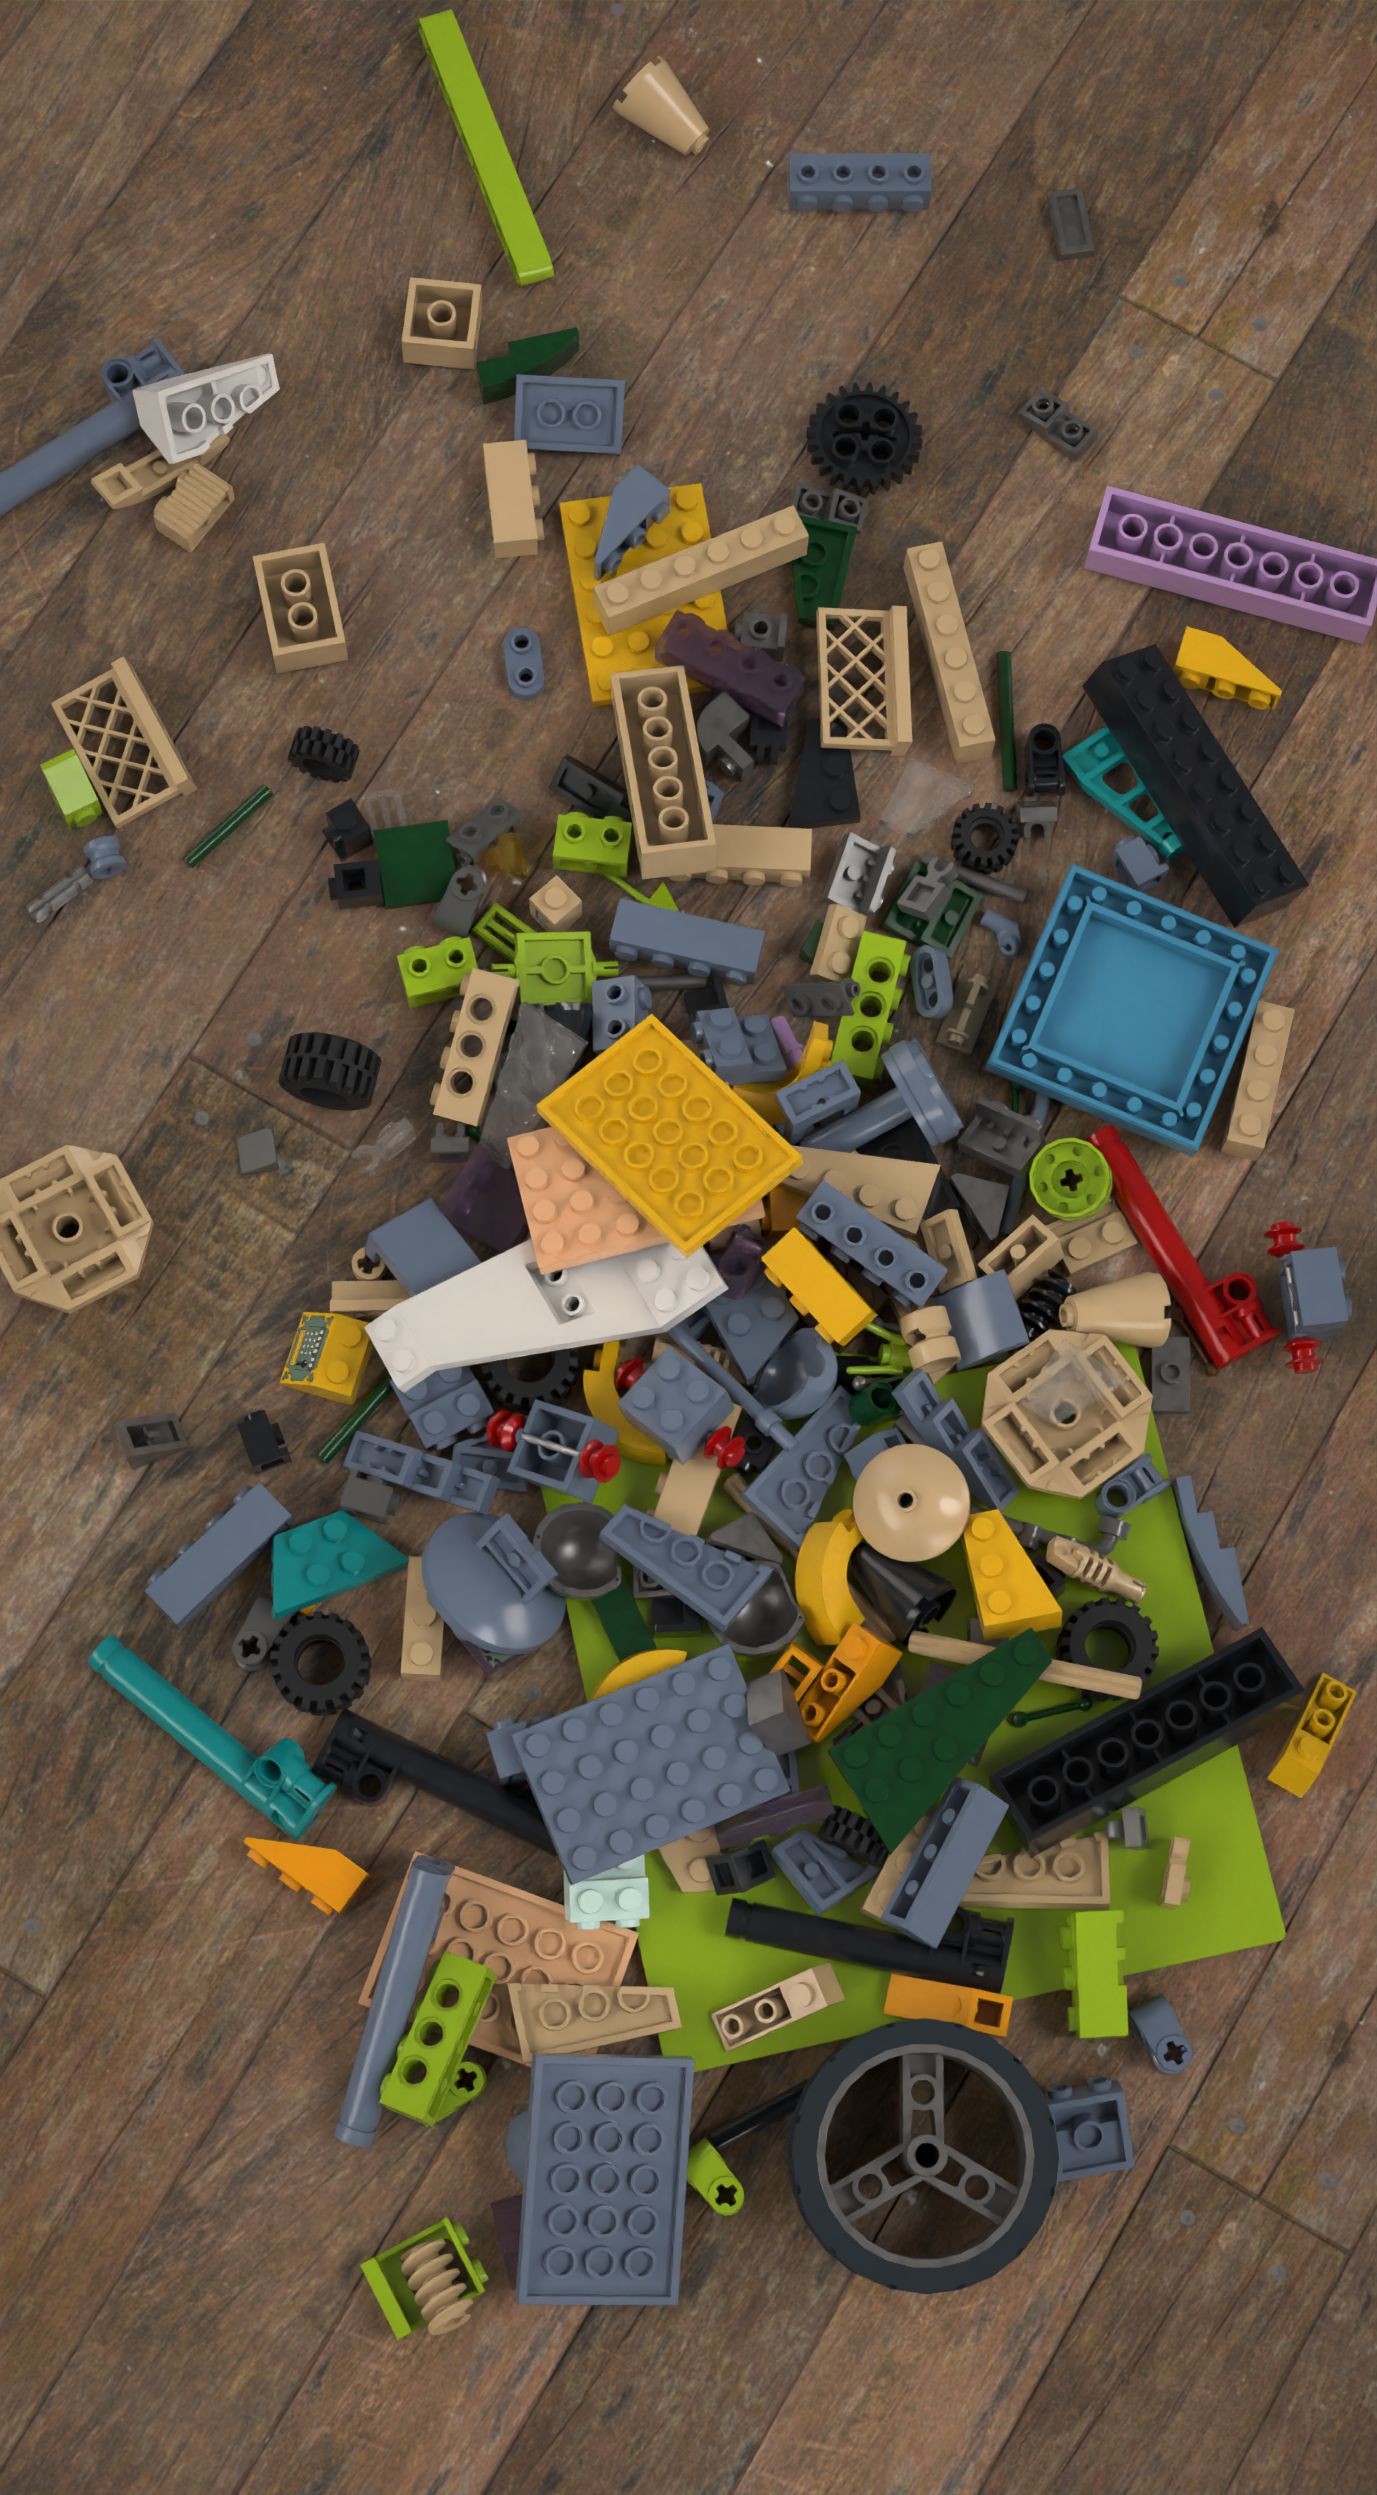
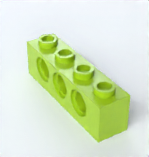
M863 931L851 977L860 985L859 996L855 997L851 1002L855 1014L853 1016L841 1017L831 1057L832 1065L844 1060L857 1086L866 1090L871 1089L873 1079H881L884 1062L882 1057L878 1056L881 1044L889 1046L894 1026L893 1023L887 1022L890 1010H898L902 989L895 988L898 975L906 977L911 955L904 954L907 941L868 931ZM880 971L888 977V980L878 983L873 981L869 974ZM871 1005L876 1007L880 1014L876 1017H867L861 1012V1008ZM856 1040H865L870 1044L871 1049L866 1052H860L852 1046V1043Z
M446 1950L441 1960L435 1961L430 1971L429 1981L431 1983L427 1993L415 2005L413 2011L414 2023L408 2035L406 2034L402 2037L397 2047L396 2056L398 2059L394 2069L382 2081L379 2103L398 2114L430 2127L434 2126L497 1979V1975L490 1968ZM452 1991H459L457 2003L450 2008H445L444 2000L446 1996ZM442 2028L443 2036L440 2042L436 2045L428 2046L430 2033L435 2029ZM426 2066L425 2078L418 2084H412L411 2077L413 2072L418 2067Z

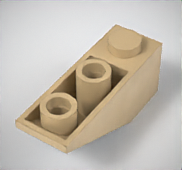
M830 1962L799 1973L711 2014L728 2052L846 1999Z

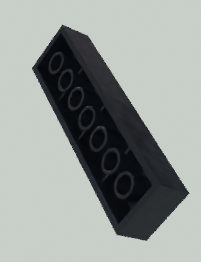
M1154 644L1102 662L1082 687L1233 927H1239L1288 907L1309 884L1157 645Z
M1263 1627L1144 1691L1138 1699H1130L989 1776L990 1792L1009 1805L1004 1816L1029 1857L1033 1858L1301 1710L1304 1704L1305 1690Z

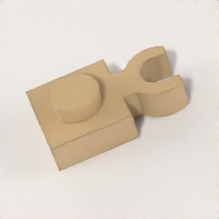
M1174 1836V1839L1171 1838L1168 1862L1164 1871L1158 1906L1175 1909L1180 1906L1181 1900L1187 1901L1191 1878L1185 1877L1187 1867L1185 1864L1190 1839Z

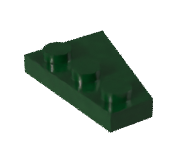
M799 515L809 535L807 555L791 561L797 617L799 624L817 627L816 611L818 607L839 608L857 527ZM826 619V629L834 631L836 619Z

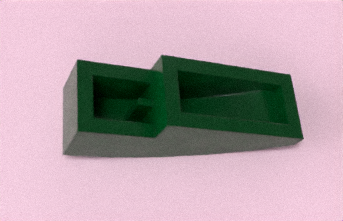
M575 327L508 342V356L476 362L477 381L483 404H489L516 395L517 374L551 376L579 351L578 328Z

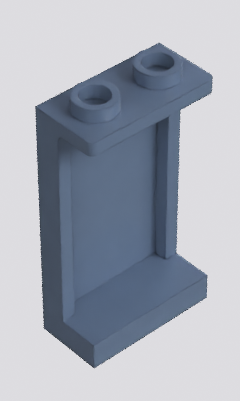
M431 1198L370 1232L364 1251L373 1263L382 1259L410 1297L482 1263Z

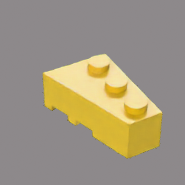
M796 1227L792 1228L761 1257V1260L768 1266L763 1271L765 1275L778 1288L784 1284L793 1293L789 1301L803 1316L809 1312L819 1322L814 1328L829 1344L836 1341L844 1347L878 1316L857 1291L838 1273L832 1263L816 1249L814 1243Z
M999 1509L970 1514L966 1527L961 1534V1540L984 1642L1017 1636L1031 1627L1034 1632L1062 1627L1061 1608Z

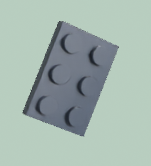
M517 374L514 441L526 440L527 449L621 454L625 380Z

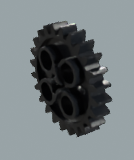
M855 382L853 383L852 392L848 393L843 386H840L838 398L828 393L826 395V405L817 403V414L810 415L809 425L811 427H807L806 438L809 439L807 441V452L813 453L811 456L812 465L821 464L818 474L820 477L828 473L831 474L829 485L833 486L840 480L843 482V491H847L853 485L856 486L857 495H861L863 487H868L871 494L875 495L877 485L881 484L888 492L890 491L891 479L900 485L903 481V473L912 474V463H918L920 456L918 450L922 448L923 439L919 438L922 433V425H915L918 418L917 412L908 413L909 401L898 404L899 392H895L888 397L885 395V385L878 392H873L871 382H868L865 391H860L858 384ZM848 417L852 418L856 422L852 424H847L842 422L840 419ZM885 421L891 424V426L880 427L876 423ZM861 437H866V438H868V439H867V440H861ZM840 450H848L853 455L841 456L837 452ZM881 453L886 455L888 459L879 460L873 457V455Z

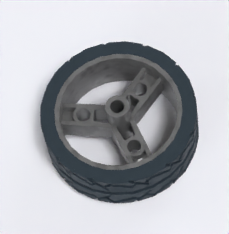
M924 2018L888 2023L856 2036L824 2060L805 2085L793 2113L787 2147V2161L791 2189L802 2218L822 2247L853 2273L887 2288L921 2294H933L961 2290L993 2277L1025 2250L1043 2225L1052 2202L1057 2181L1059 2151L1054 2120L1042 2090L1019 2059L992 2037L958 2023ZM899 2056V2143L829 2184L825 2148L828 2127L837 2104L850 2085L868 2069L889 2058ZM943 2059L951 2060L972 2071L991 2088L1004 2107L1013 2130L1016 2150L1014 2181L1012 2184L944 2144ZM918 2080L926 2082L931 2088V2098L923 2105L915 2102L911 2095L912 2086ZM914 2110H928L930 2112L932 2135H911L912 2112ZM921 2144L925 2146L928 2152L927 2161L922 2166L917 2163L915 2158L916 2149ZM896 2157L901 2169L911 2174V2176L889 2185L887 2177L882 2173L881 2168ZM947 2158L962 2168L953 2186L933 2177V2175L943 2170L947 2164ZM867 2174L875 2176L879 2182V2190L872 2198L863 2197L858 2189L860 2179ZM973 2175L979 2176L985 2186L983 2194L977 2199L970 2198L965 2191V2183ZM920 2181H924L992 2222L973 2241L954 2251L931 2257L903 2256L888 2252L868 2241L850 2223Z

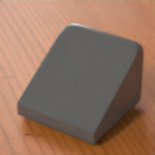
M273 1127L237 1138L242 1176L280 1170Z

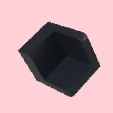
M720 976L712 977V986L685 992L683 996L690 1024L695 1022L697 1011L729 1008Z
M657 1598L652 1600L653 1639L700 1637L701 1621L699 1613L679 1598Z

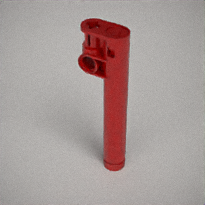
M1114 1125L1104 1127L1084 1140L1091 1143L1103 1154L1112 1171V1195L1218 1370L1258 1350L1283 1333L1280 1327L1273 1328L1262 1310L1264 1304L1257 1294L1255 1280L1250 1275L1236 1272L1212 1285L1209 1283L1125 1142L1121 1141V1136ZM1228 1287H1240L1245 1292L1246 1299L1242 1301L1233 1299L1229 1295Z

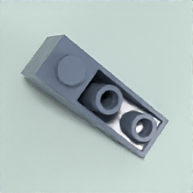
M639 464L613 490L594 561V578L597 581L606 573L612 574L621 564L622 556L630 548L636 549L645 539L646 531L654 523L660 524L671 510V490Z

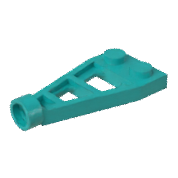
M1107 726L1062 755L1065 769L1079 787L1151 843L1166 862L1175 859L1185 851ZM1122 762L1128 763L1132 767L1138 780L1137 787L1126 794L1116 793L1102 779L1104 774ZM1144 794L1151 798L1159 812L1156 817L1148 822L1141 820L1129 807V804ZM1165 834H1171V836H1169L1165 840H1163L1162 838Z

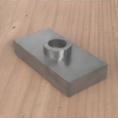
M1168 1336L1163 1346L1150 1348V1393L1153 1395L1151 1408L1155 1414L1190 1413V1337Z

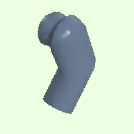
M988 908L980 924L996 933L999 950L1002 955L1009 958L1019 955L1023 943L1018 924Z

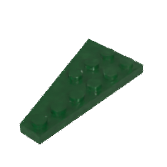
M1032 1627L828 1749L829 1756L890 1855L1052 1663L1053 1660Z

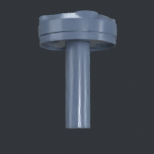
M915 1038L911 1041L902 1040L881 1054L896 1088L799 1142L801 1147L849 1153L914 1117L926 1139L934 1147L957 1136L959 1129L963 1128L964 1125L957 1114L958 1111Z

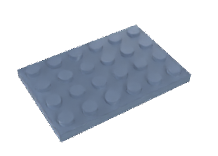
M729 1644L509 1736L570 1886L791 1791L775 1752L770 1751L748 1726L746 1694L748 1688Z
M532 2053L515 2301L518 2304L678 2305L694 2058L691 2056Z

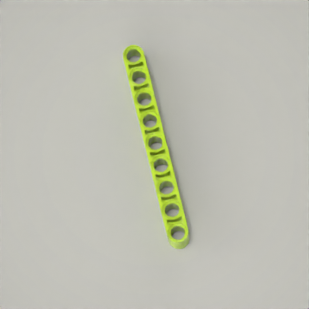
M452 9L417 19L423 45L518 286L521 288L553 278L554 270L548 250Z

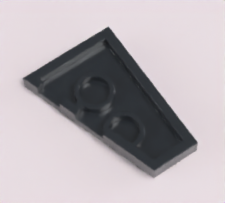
M837 717L830 724V737H847V726ZM820 718L809 719L788 828L811 829L860 823L861 815L850 749L821 748Z
M914 1117L855 1149L861 1155L939 1165ZM941 1167L922 1217L924 1220L947 1209H961V1205Z

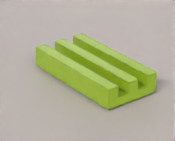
M494 902L474 926L472 933L513 963L515 951L484 928L487 926L514 947V935L492 919L495 915L519 933L537 932Z

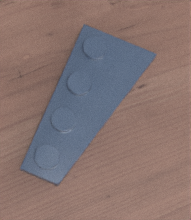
M841 1385L833 1390L827 1403L815 1410L793 1435L800 1442L799 1448L792 1454H789L782 1448L739 1496L795 1550L801 1547L806 1536L805 1533L811 1521L815 1519L821 1507L820 1503L838 1473L837 1469L844 1454L849 1451L861 1426L853 1420L849 1413L848 1406L852 1396Z
M624 1505L600 1532L599 1536L600 1540L723 1632H725L771 1577L773 1569L761 1564L758 1567L741 1559V1555L729 1550L724 1552L705 1544L704 1539L693 1534L687 1536L673 1530L670 1524L627 1505Z

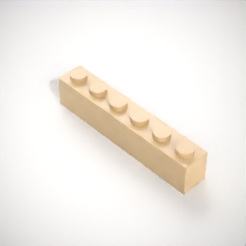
M794 505L594 586L593 605L608 636L807 555L809 535Z
M941 541L907 548L903 568L955 763L959 764L991 757L996 739L943 543Z

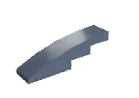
M923 1369L912 1371L895 1388L892 1395L929 1447L941 1451L955 1462L966 1479L969 1491L990 1510L999 1509L1001 1513L1020 1492V1489L983 1428L974 1430L970 1428L953 1398L941 1400Z
M357 1430L343 1463V1467L347 1469H357L361 1474L379 1477L390 1484L486 1516L500 1482V1479L493 1475L464 1467L453 1461L424 1453L416 1448Z
M1191 1475L1176 1477L1171 1486L1184 1537L1192 1559L1212 1598L1234 1630H1242L1249 1624L1236 1549L1235 1547L1220 1549L1213 1511L1197 1512Z

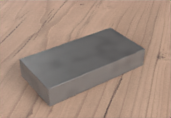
M1083 188L1048 192L1047 204L1059 261L1094 257L1095 247Z

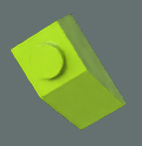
M74 749L40 764L49 791L69 829L75 826H87L94 822L98 815L103 813L99 800Z

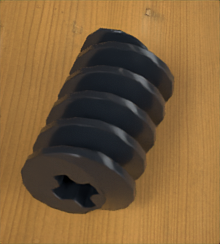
M1048 1269L1047 1272L1049 1277L1044 1276L1039 1279V1288H1032L1029 1291V1299H1023L1019 1303V1312L1030 1343L1048 1331L1050 1325L1059 1329L1063 1327L1058 1317L1060 1306L1064 1304L1068 1296L1077 1294L1072 1284L1062 1275L1051 1269ZM1028 1344L1020 1346L1018 1348L1023 1349Z

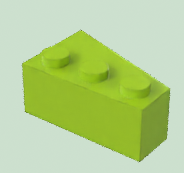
M1124 1910L1075 1912L1066 1918V1926H1060L1062 1950H1068L1069 1966L1063 1967L1064 1987L1066 1991L1071 1990L1073 2007H1067L1066 2010L1068 2031H1075V2040L1123 2038L1128 2036L1126 1983L1124 1984L1122 1960H1126L1125 1946H1121L1119 1931V1922H1124Z

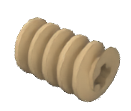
M445 2239L421 2243L405 2252L399 2258V2262H404L401 2267L402 2273L410 2277L408 2280L409 2288L412 2291H418L415 2294V2302L419 2306H424L421 2311L423 2319L431 2321L428 2325V2331L431 2335L447 2333L465 2324L471 2318L470 2314L466 2315L465 2310L473 2304V2299L466 2298L460 2300L458 2297L466 2290V2284L453 2285L451 2282L460 2274L459 2269H445V2266L453 2260L452 2254L439 2255L438 2253L446 2246L447 2242Z

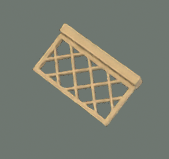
M892 605L890 611L818 607L816 622L821 748L890 751V756H905L912 744L907 606ZM826 619L840 620L848 630L836 639L826 629ZM865 621H877L881 624V634L874 641L859 628ZM852 633L867 646L857 657L842 644ZM827 641L831 644L829 648H827ZM835 649L849 662L839 673L827 663V656ZM870 651L882 661V668L875 675L860 662ZM853 667L868 680L858 691L843 678ZM828 675L832 678V680L829 683ZM882 675H883V683L879 680V678H880ZM836 683L851 696L841 707L829 697L828 690ZM871 685L883 694L884 702L876 709L862 696ZM854 701L870 714L859 725L844 712ZM829 709L833 712V714L830 717ZM883 709H884V716H883L882 714H880V712H881ZM837 717L852 730L847 737H830V724ZM874 718L885 729V739H872L863 728Z
M124 656L111 663L113 666L111 670L51 703L117 828L122 827L180 793L187 796L198 789L136 671ZM114 681L118 689L114 704L98 701L100 689ZM123 700H124V702H125L127 708L121 707V704H122V701H123ZM75 702L87 704L82 722L68 719L63 709ZM95 706L111 710L106 728L89 725ZM118 713L133 717L134 722L129 735L113 731ZM73 727L79 728L78 734H76ZM139 730L143 738L137 737ZM86 731L103 734L97 753L83 748L82 744ZM111 737L127 741L122 759L105 755ZM135 743L149 747L150 753L146 765L129 761ZM89 757L95 759L94 765H92ZM103 761L119 765L114 783L100 780L98 774ZM155 761L160 769L153 767ZM127 767L144 771L138 790L121 786ZM151 773L163 776L169 785L168 788L157 794L145 792ZM105 788L111 789L110 795H108ZM119 791L135 795L132 808L119 815L114 807Z

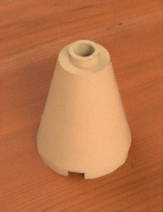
M661 56L656 57V66L650 61L626 85L623 91L628 96L622 103L618 99L614 102L613 109L620 116L685 156L691 152L697 155L710 140L706 136L710 130L667 61Z
M1143 1272L1068 1296L1064 1304L1060 1306L1059 1319L1061 1325L1066 1327L1067 1331L1085 1334H1106L1110 1341L1147 1348L1160 1347L1168 1339L1171 1328V1318L1164 1319V1306H1171L1170 1296L1166 1283L1160 1274Z

